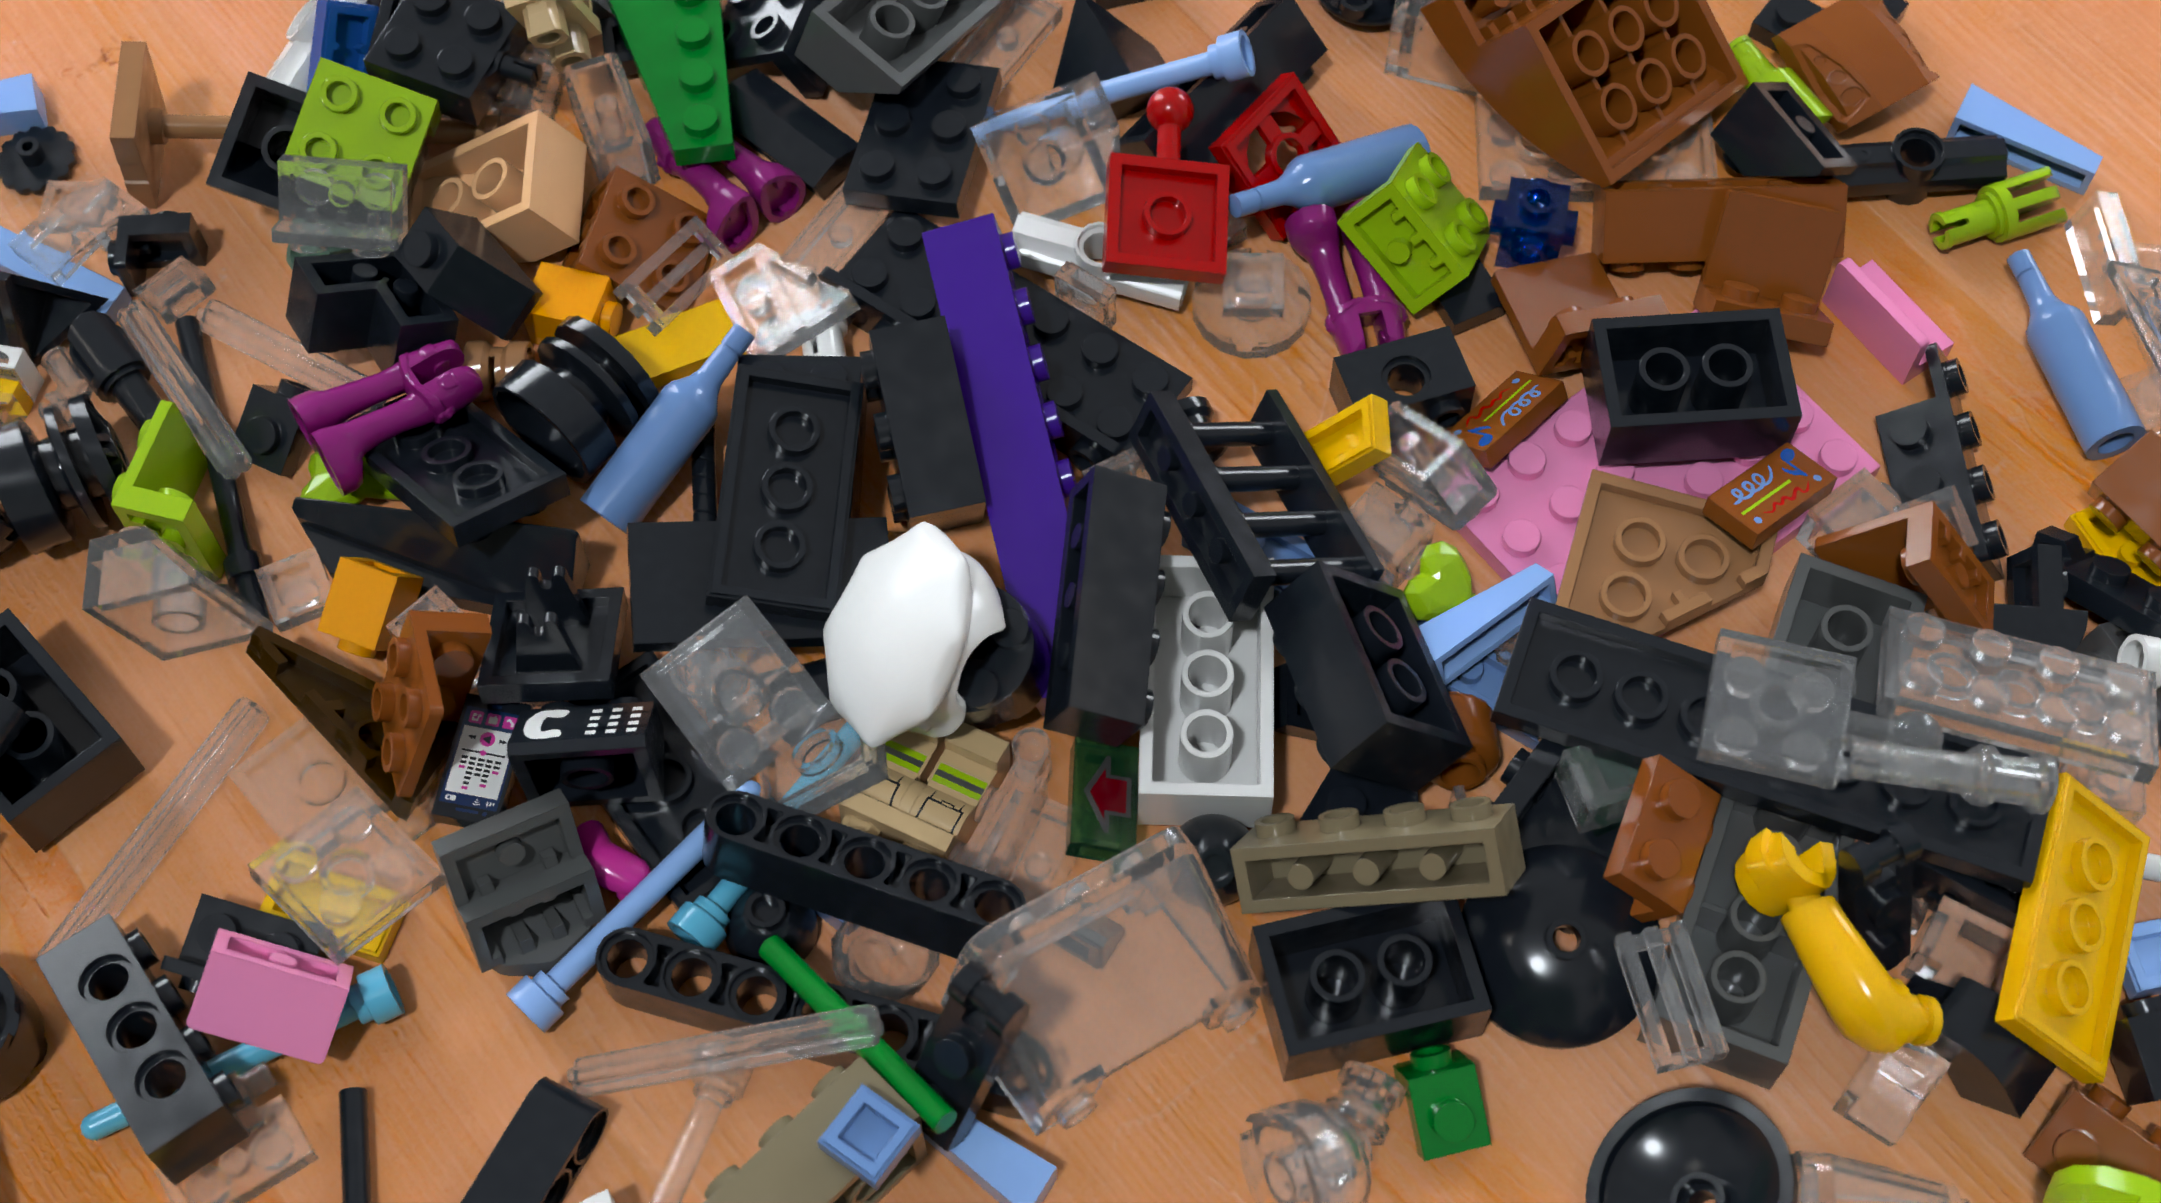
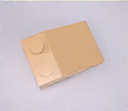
M535 110L425 161L409 204L403 213L400 244L424 207L476 217L516 263L536 262L578 244L580 239L587 145L543 112Z

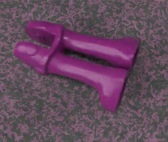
M656 117L650 119L643 127L647 143L657 157V165L665 173L678 176L687 182L708 205L705 229L711 243L723 253L733 254L738 252L752 241L758 229V210L770 222L780 223L794 215L804 201L806 185L796 172L781 164L763 160L735 140L736 159L719 162L741 181L749 194L732 184L708 163L676 166Z
M1361 198L1356 202L1352 203L1351 205H1349L1348 208L1344 211V213L1364 198ZM1313 204L1302 207L1292 213L1284 224L1288 242L1291 248L1307 260L1312 268L1325 301L1328 315L1324 323L1326 331L1333 336L1340 356L1366 349L1362 329L1365 326L1373 325L1378 345L1406 338L1404 323L1408 315L1406 314L1405 306L1396 299L1393 290L1337 225L1338 221L1334 209L1325 204ZM1339 229L1341 238L1353 263L1363 297L1354 299L1352 297L1340 255Z
M450 339L435 344L430 343L413 352L399 355V362L377 374L324 391H306L287 400L291 413L311 448L318 452L329 476L343 496L358 490L364 483L363 457L370 450L404 432L430 423L442 424L482 394L484 387L480 376L473 368L463 366L465 355L454 340ZM404 393L407 395L393 404L344 423L347 419L378 403Z

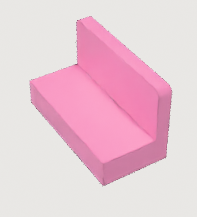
M1847 257L1837 264L1822 302L1902 385L1929 368L1925 354L1929 344L1937 342L1944 355L1948 356L1954 342L1873 260L1859 267L1851 258Z
M218 928L186 1024L190 1029L321 1064L326 1058L347 999L354 967Z

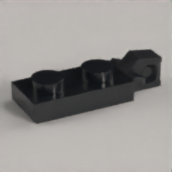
M2054 526L2037 531L2033 545L2048 544L2062 546V566L2067 571L2069 581L2067 598L2130 634L2161 638V586H2155L2132 573L2130 566L2122 560L2111 556L2099 555L2095 553V550L2083 548L2078 535Z

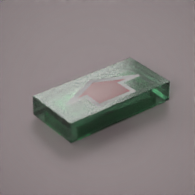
M1075 737L1070 750L1065 855L1131 866L1136 854L1138 747L1121 744L1118 747H1113Z

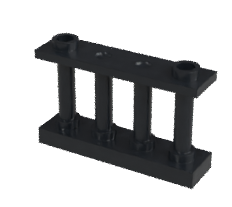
M1277 389L1266 390L1251 421L1191 422L1173 391H1150L1128 438L1151 480L1167 485L1165 505L1229 622L1251 621L1271 586L1290 585L1317 561L1379 581L1385 571L1383 565ZM1250 446L1261 466L1216 467L1205 448ZM1277 491L1288 511L1242 513L1230 492ZM1303 536L1315 558L1269 560L1256 538Z

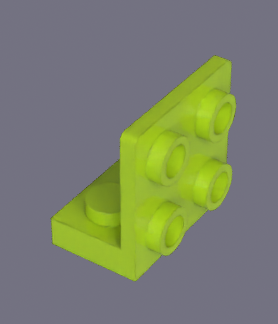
M320 57L282 159L281 169L285 174L379 208L397 212L402 204L426 135L435 136L442 116L439 102L437 99Z
M1419 142L1407 149L1388 181L1342 214L1337 222V225L1413 315L1469 276L1491 234L1489 221L1482 207L1472 198L1465 199L1452 183L1451 174L1445 162L1433 152L1428 153Z
M161 400L152 419L145 421L140 429L137 441L138 448L127 471L121 473L115 481L112 490L111 507L150 567L220 583L225 572L223 561L226 555L194 501L196 492L208 468L206 458L176 403Z

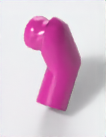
M589 820L577 827L584 854L594 868L598 885L616 892L617 898L620 901L652 871L644 859L613 844L603 824L599 821Z

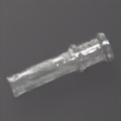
M1845 735L1839 742L1838 749L1849 751L1850 757L1836 755L1835 760L1837 775L1843 780L1856 779L1961 793L1964 800L1973 806L1988 807L1993 801L2022 805L2027 813L2040 815L2045 814L2052 807L2059 783L2058 766L2051 754L2034 752L2029 758L1999 754L1995 746L1982 744L1971 747L1965 753Z

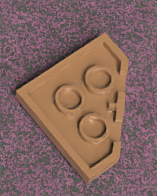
M1592 469L1555 605L1654 636H1660L1762 586L1768 575L1778 532L1751 550L1702 513L1707 499Z

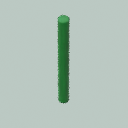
M771 936L761 945L759 949L760 957L920 1115V1118L936 1134H941L952 1126L956 1120L957 1112L780 936Z

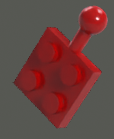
M1164 87L1157 90L1150 97L1146 108L1148 121L1157 130L1156 157L1110 152L1106 169L1102 272L1222 285L1227 274L1230 165L1180 160L1181 132L1193 120L1194 105L1190 96L1182 89Z

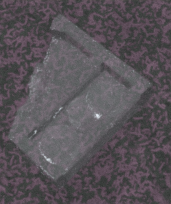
M759 242L707 273L732 324L740 325L755 337L746 349L748 355H786L861 309L848 289L840 285L838 288H835L821 281L812 270L797 262L784 261L778 252Z

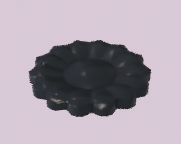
M34 126L27 132H17L12 140L6 141L1 146L0 179H2V183L7 189H15L20 195L29 192L39 195L46 189H55L60 181L70 177V169L77 163L74 155L77 148L70 141L67 133L63 131L57 132L52 126L44 129Z

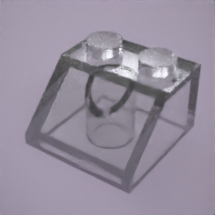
M1096 71L1000 110L970 127L1013 226L1017 216L1022 211L1061 221L1105 203L1107 161L1110 152L1121 153L1119 124Z
M129 526L122 528L118 533L89 540L82 610L162 661L250 641L252 632L258 625L273 632V623L225 581L200 565L193 557L186 555L160 537L154 530L146 526Z
M747 595L639 674L727 791L738 789L838 713L800 661Z

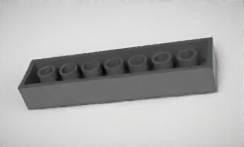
M1801 553L1784 587L1758 668L1894 711L1928 596ZM1720 796L1712 821L1714 824L1713 834L1704 847L1694 878L1695 890L1693 896L1685 906L1683 914L1677 915L1661 964L1659 977L1651 995L1637 1041L1770 1090L1788 1066L1812 982L1780 921L1783 915L1770 917L1759 913L1747 903L1740 893L1735 880V863L1745 852L1749 840L1766 827L1772 833L1782 832L1795 847L1797 856L1820 841L1832 843L1836 858V877L1832 885L1821 892L1820 895L1821 897L1833 895L1837 901L1839 851L1854 844L1855 839Z

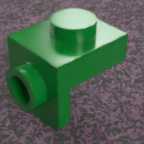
M1430 1045L1412 1051L1409 1054V1061L1393 1065L1395 1079L1404 1087L1417 1152L1424 1161L1492 1145L1476 1067L1459 1050H1451L1448 1045Z

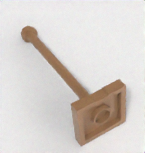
M121 41L109 139L117 163L120 166L132 208L157 209L164 145L167 144L168 138L223 139L231 116L168 114L147 43ZM486 112L478 127L460 120H440L435 136L426 135L425 141L426 143L464 144L499 128L500 118L499 115H488V112Z

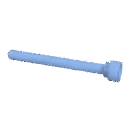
M1243 30L1223 34L1217 37L1216 43L1208 45L1207 52L995 111L992 114L988 128L995 134H1003L1212 75L1217 80L1226 78L1229 83L1250 78L1255 75L1256 71L1253 49L1247 34Z
M753 780L744 781L735 789L736 791L748 792L763 797L761 785ZM705 819L547 974L540 970L532 979L525 975L506 994L540 1030L545 1033L564 1014L560 1008L569 1000L565 993L596 964V951L602 939L613 930L624 927L632 928L703 859Z

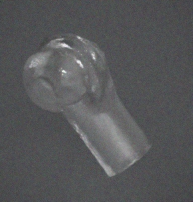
M58 346L47 351L41 359V365L55 382L57 388L56 391H51L44 395L50 402L49 404L39 402L38 412L40 418L44 421L43 409L54 404L71 428L75 425L70 414L68 399L85 392L91 400L94 391L72 363L68 348Z

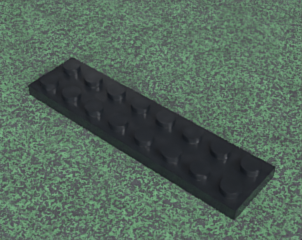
M1530 597L1490 722L1636 769L1640 768L1642 759L1661 754L1723 797L1869 844L1879 839L1880 830L1899 820H1904L1915 829L1923 845V855L1918 858L1919 860L2021 893L2023 888H2029L2033 884L2060 764L2053 760Z

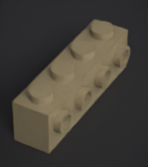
M1484 796L1468 797L1454 801L1449 805L1448 809L1425 810L1423 803L1406 802L1387 807L1383 810V814L1359 816V811L1356 808L1329 810L1320 814L1316 820L1295 821V817L1291 813L1267 815L1257 819L1254 822L1255 826L1230 849L1242 914L1507 896L1526 869L1515 804L1492 805L1491 799Z

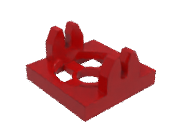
M1295 72L1282 73L1209 147V150L1219 164L1230 165L1229 192L1232 194L1277 180L1284 171L1279 167L1276 157L1277 148L1283 140H1285L1288 146L1296 148L1297 156L1309 153V151H1316L1340 144V141ZM1279 126H1292L1295 129L1292 132L1283 133ZM1254 129L1257 130L1266 144L1264 153L1265 164L1255 174L1248 167L1247 157L1250 136ZM1283 205L1246 216H1255L1270 240L1277 241L1284 240L1287 237L1284 224L1286 219L1297 209Z

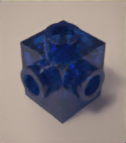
M1511 177L1506 200L1494 199L1488 234L1499 236L1494 266L1509 268L1541 261L1546 262L1547 260L1558 259L1561 246L1572 247L1577 227L1578 211L1568 210L1570 185L1551 183L1541 178L1524 179Z

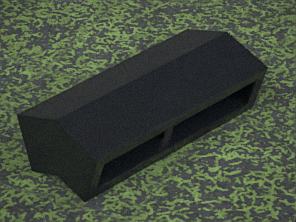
M757 68L729 83L733 134L771 162L781 164L796 172L804 181L806 188L825 201L836 186L846 179L858 142Z

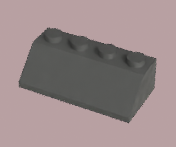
M825 0L811 11L794 55L837 92L900 94L1007 0Z

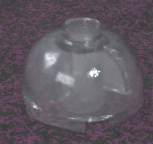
M1299 1099L1271 1105L1250 1114L1245 1120L1252 1122L1253 1125L1251 1130L1240 1134L1239 1150L1242 1171L1255 1203H1264L1268 1197L1271 1203H1368L1372 1180V1148L1365 1133L1357 1126H1354L1337 1109L1322 1101Z

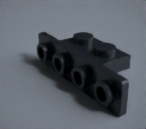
M1937 342L1928 345L1925 354L1936 397L1875 416L1896 509L1898 512L1933 500L1949 521L1965 516L1975 556L1994 581L2004 579L2000 558L2009 556V548L2000 522L1997 519L1990 521L1986 503L1995 500V492L1985 465H1976L1973 448L1982 446L1981 436L1972 412H1963L1960 395L1969 392L1967 380L1957 358L1948 360Z

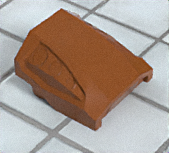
M1840 0L1771 38L1786 67L1792 68L1833 114L1828 123L1832 124L1837 134L1940 78L1937 72H1932L1928 69L1920 53L1903 28L1888 12L1882 0Z

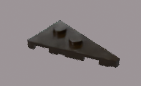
M258 625L252 632L246 653L397 817L407 821L447 762L458 722H440L413 796L411 798L397 797L392 773L384 772L382 767L381 749L384 738L382 722H375L372 717L371 698L376 682Z

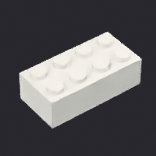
M1161 555L1159 569L1164 570L1166 579L1162 597L1155 608L1154 628L1159 631L1160 643L1157 655L1150 666L1148 689H1151L1154 694V705L1148 723L1144 728L1140 729L1137 824L1182 826L1187 821L1200 815L1220 814L1237 820L1245 827L1253 828L1255 826L1254 822L1257 819L1271 815L1274 799V643L1272 639L1274 632L1263 608L1274 599V586L1269 588L1251 621L1229 622L1194 556Z

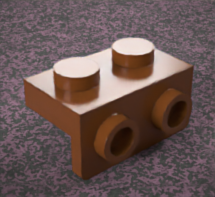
M1661 754L1642 759L1603 875L1604 879L1634 898L1630 915L1641 923L1683 914L1685 906L1691 900L1695 890L1694 878L1704 847L1713 834L1714 824L1712 821L1721 796Z
M2074 1081L2066 1092V1098L2027 1148L2024 1157L2052 1177L2054 1172L2072 1165L2109 1166L2147 1176L2161 1183V1127L2157 1125L2151 1134L2126 1117L2132 1110V1107L2115 1093L2099 1083H2094L2091 1089L2087 1090Z

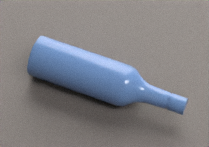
M1405 124L1302 154L1287 164L1283 174L1277 180L1231 194L1229 196V211L1233 217L1240 218L1283 205L1299 210L1302 207L1313 204H1325L1334 208L1365 198L1388 181L1407 149L1419 142L1429 153L1431 152L1430 145L1418 127L1412 124Z
M2022 249L2008 257L2007 263L2018 281L2029 306L2030 319L2026 330L2028 345L2086 458L2102 460L2128 450L2145 435L2146 430L2086 315L2079 308L2062 302L2054 295L2030 250Z
M734 323L722 339L721 344L716 347L697 371L687 377L671 381L664 386L580 498V501L625 534H627V523L642 522L714 425L718 416L717 404L721 385L755 337L743 327Z

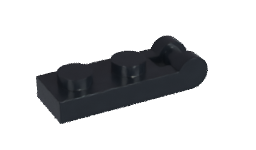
M1899 820L1880 830L1878 840L1870 844L1858 841L1840 850L1838 855V904L1886 971L1895 968L1905 957L1910 955L1914 860L1923 855V845L1917 832L1904 820Z
M975 960L964 965L949 984L947 993L950 997L914 1068V1071L957 1112L955 1122L948 1130L941 1134H936L921 1119L923 1132L946 1152L963 1142L1030 1010V1005L1015 992L1010 991L1004 994L991 983L992 973Z

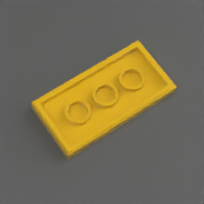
M2062 772L2057 773L2033 884L2029 888L2022 889L1995 1022L2082 1084L2104 1083L2150 837L2070 774Z

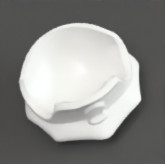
M927 522L919 523L891 542L866 553L860 559L847 587L823 628L830 703L834 710L857 732L863 742L871 748L883 745L908 730L933 738L945 737L956 731L963 723L966 715V703L957 692L964 665L973 650L984 639L992 634L1004 631L1006 627L998 590L987 571L973 557L961 552L952 540L937 526Z

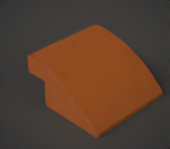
M1432 0L1420 8L1439 42L1465 78L1500 116L1553 160L1602 188L1614 184L1749 84L1706 0Z

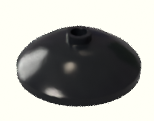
M1542 845L1523 850L1526 869L1507 896L1467 898L1461 912L1492 1007L1489 1020L1506 1034L1538 1047L1575 1049L1599 1043L1613 1036L1632 1022L1642 1011L1655 989L1662 962V939L1658 920L1641 923L1630 915L1634 898L1603 878L1608 858L1588 849L1570 845ZM1566 928L1574 933L1577 939V946L1574 951L1563 952L1555 946L1553 942L1555 930Z
M1684 1088L1665 1092L1642 1102L1626 1113L1612 1127L1593 1158L1586 1185V1203H1703L1707 1200H1716V1203H1798V1175L1793 1155L1785 1138L1773 1122L1752 1103L1739 1096L1717 1089Z

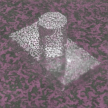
M2096 191L2064 224V228L2094 325L2115 326L2149 294L2146 280H2156L2161 276V245L2133 242L2118 192Z

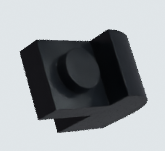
M2036 544L2006 558L2008 604L1994 603L1993 640L1968 647L1961 639L1962 679L1998 682L2014 681L2056 666L2075 652L2085 635L2088 611L2064 609V599L2068 591L2069 581L2067 571L2062 566V546Z
M1914 975L1906 986L1910 993L1914 995H1929L1940 1003L1943 1012V1026L1937 1041L1931 1046L1920 1047L1907 1043L1901 1048L1943 1062L1960 1097L2020 1119L2057 1066L1995 1022L2000 997L1995 991L1964 976L1952 988Z

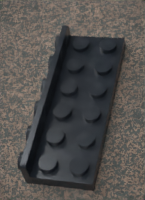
M893 211L839 273L826 266L818 275L824 309L843 314L847 320V325L852 323L868 334L870 330L941 316L921 234L922 232L940 227L917 213ZM1012 270L1016 289L1027 288L1035 314L1036 323L1026 326L1030 346L1038 343L1041 344L1050 375V380L1039 382L1044 403L1055 401L1063 427L1064 437L1054 439L1056 449L1067 455L1073 465L1085 474L1095 465L1126 473L1139 457L1128 436L1150 391H1173L1177 400L1186 398L1192 391L1193 378Z

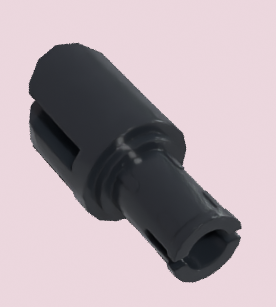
M96 311L80 313L71 322L67 334L72 363L99 399L108 403L118 402L140 431L144 422L152 419L159 402L162 400L149 383L150 375L152 374L151 364L125 330L116 325L110 316Z

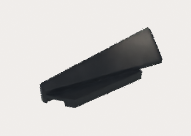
M295 497L292 505L297 519L332 579L334 578L340 557L370 558L424 577L417 601L491 615L496 593L525 592V578L529 567H537L541 572L542 578L552 580L553 568L558 565L566 568L576 589L583 588L590 567L580 535L572 529L512 522L492 532L489 537L482 541L468 543L457 548L413 510Z

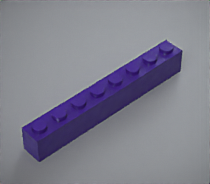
M990 213L922 232L921 234L941 316L945 315L986 498V508L1006 592L1013 596L1039 623L1046 637L1049 652L1052 653L1069 503L1068 497L1070 490L1076 485V480L1069 458L1058 460L1054 439L1064 437V432L1055 401L1044 403L1039 383L1050 380V375L1041 344L1038 343L1030 346L1026 326L1036 323L1027 288L1016 289L1012 270L1022 268L1018 246L1013 232L1002 234L994 214ZM1047 689L1036 705L1042 716L1045 715Z

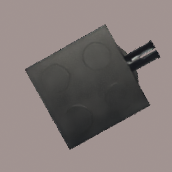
M402 0L363 60L367 74L437 99L441 114L477 127L507 78L535 88L537 87V82H540L543 72L541 64L520 58L530 43L526 29L505 9V4L497 0Z

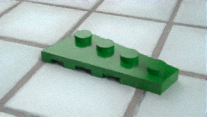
M607 0L610 10L619 25L626 48L630 51L643 88L647 91L651 100L654 114L676 166L736 159L721 0Z

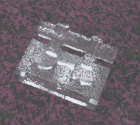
M265 1061L241 1075L236 1070L227 1074L246 1103L244 1107L236 1111V1114L250 1135L249 1137L176 1186L172 1184L159 1168L154 1170L170 1203H247L319 1159L292 1108L281 1094L259 1108L257 1107L254 1098L278 1085L275 1076Z

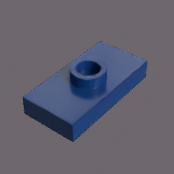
M317 0L306 93L310 87L320 57L367 74L363 60L369 52L379 6L344 0Z

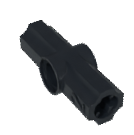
M1913 127L1897 134L1894 141L1841 144L1858 167L1849 175H1832L1848 185L1847 197L1884 195L1894 203L1910 206L1926 199L1929 192L1981 189L1983 186L2005 180L2007 178L2008 151L2004 138H1998L1997 135L1940 138L1934 132L1925 128Z

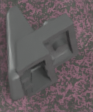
M560 788L431 841L458 922L482 973L493 969L499 974L506 976L527 975L534 977L540 970L547 974L607 915L594 868L584 854L569 802Z

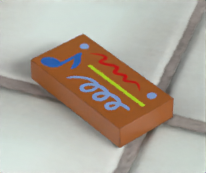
M1516 370L1439 438L1444 457L1490 469L1493 468L1565 403L1568 396L1564 382Z
M1786 442L1708 496L1702 513L1753 550L1830 495L1837 477Z

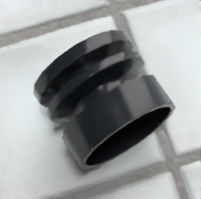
M568 316L557 326L554 333L555 337H546L540 342L537 352L542 364L534 360H522L494 387L492 396L497 409L522 441L565 472L568 478L576 482L587 483L618 449L613 434L620 438H626L659 392L648 373L613 336L595 323L580 316Z
M85 392L70 397L67 401L75 427L70 428L62 413L54 404L43 409V418L48 437L42 440H38L33 430L20 417L0 425V501L19 537L34 555L75 540L76 529L71 511L75 508L81 507L87 518L99 530L109 525V518L102 498L107 496L110 503H112V490L115 481L121 473L127 471L130 465L113 427L98 413Z

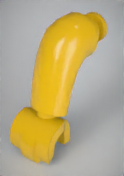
M1766 827L1749 840L1745 852L1735 863V880L1738 889L1747 903L1759 913L1770 917L1783 915L1780 921L1818 996L1843 1037L1867 1051L1884 1055L1895 1053L1907 1043L1927 1047L1936 1042L1943 1026V1012L1940 1003L1929 995H1914L1910 993L1902 980L1891 977L1850 922L1834 896L1821 897L1820 893L1829 888L1836 877V858L1833 844L1820 841L1797 856L1795 847L1782 832L1772 833Z

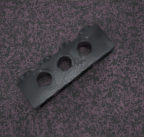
M107 913L35 959L145 1154L174 1186L250 1136L236 1114V1111L246 1105L243 1097L224 1070L215 1075L211 1072L206 1062L217 1056L213 1047L203 1032L190 1029L187 1025L184 1027L178 1014L188 1007L166 974L157 979L154 977L150 967L160 960L138 928L126 934L110 913Z

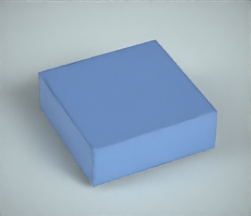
M861 1084L818 1139L817 1143L819 1149L875 1190H878L922 1132L917 1122L864 1084Z

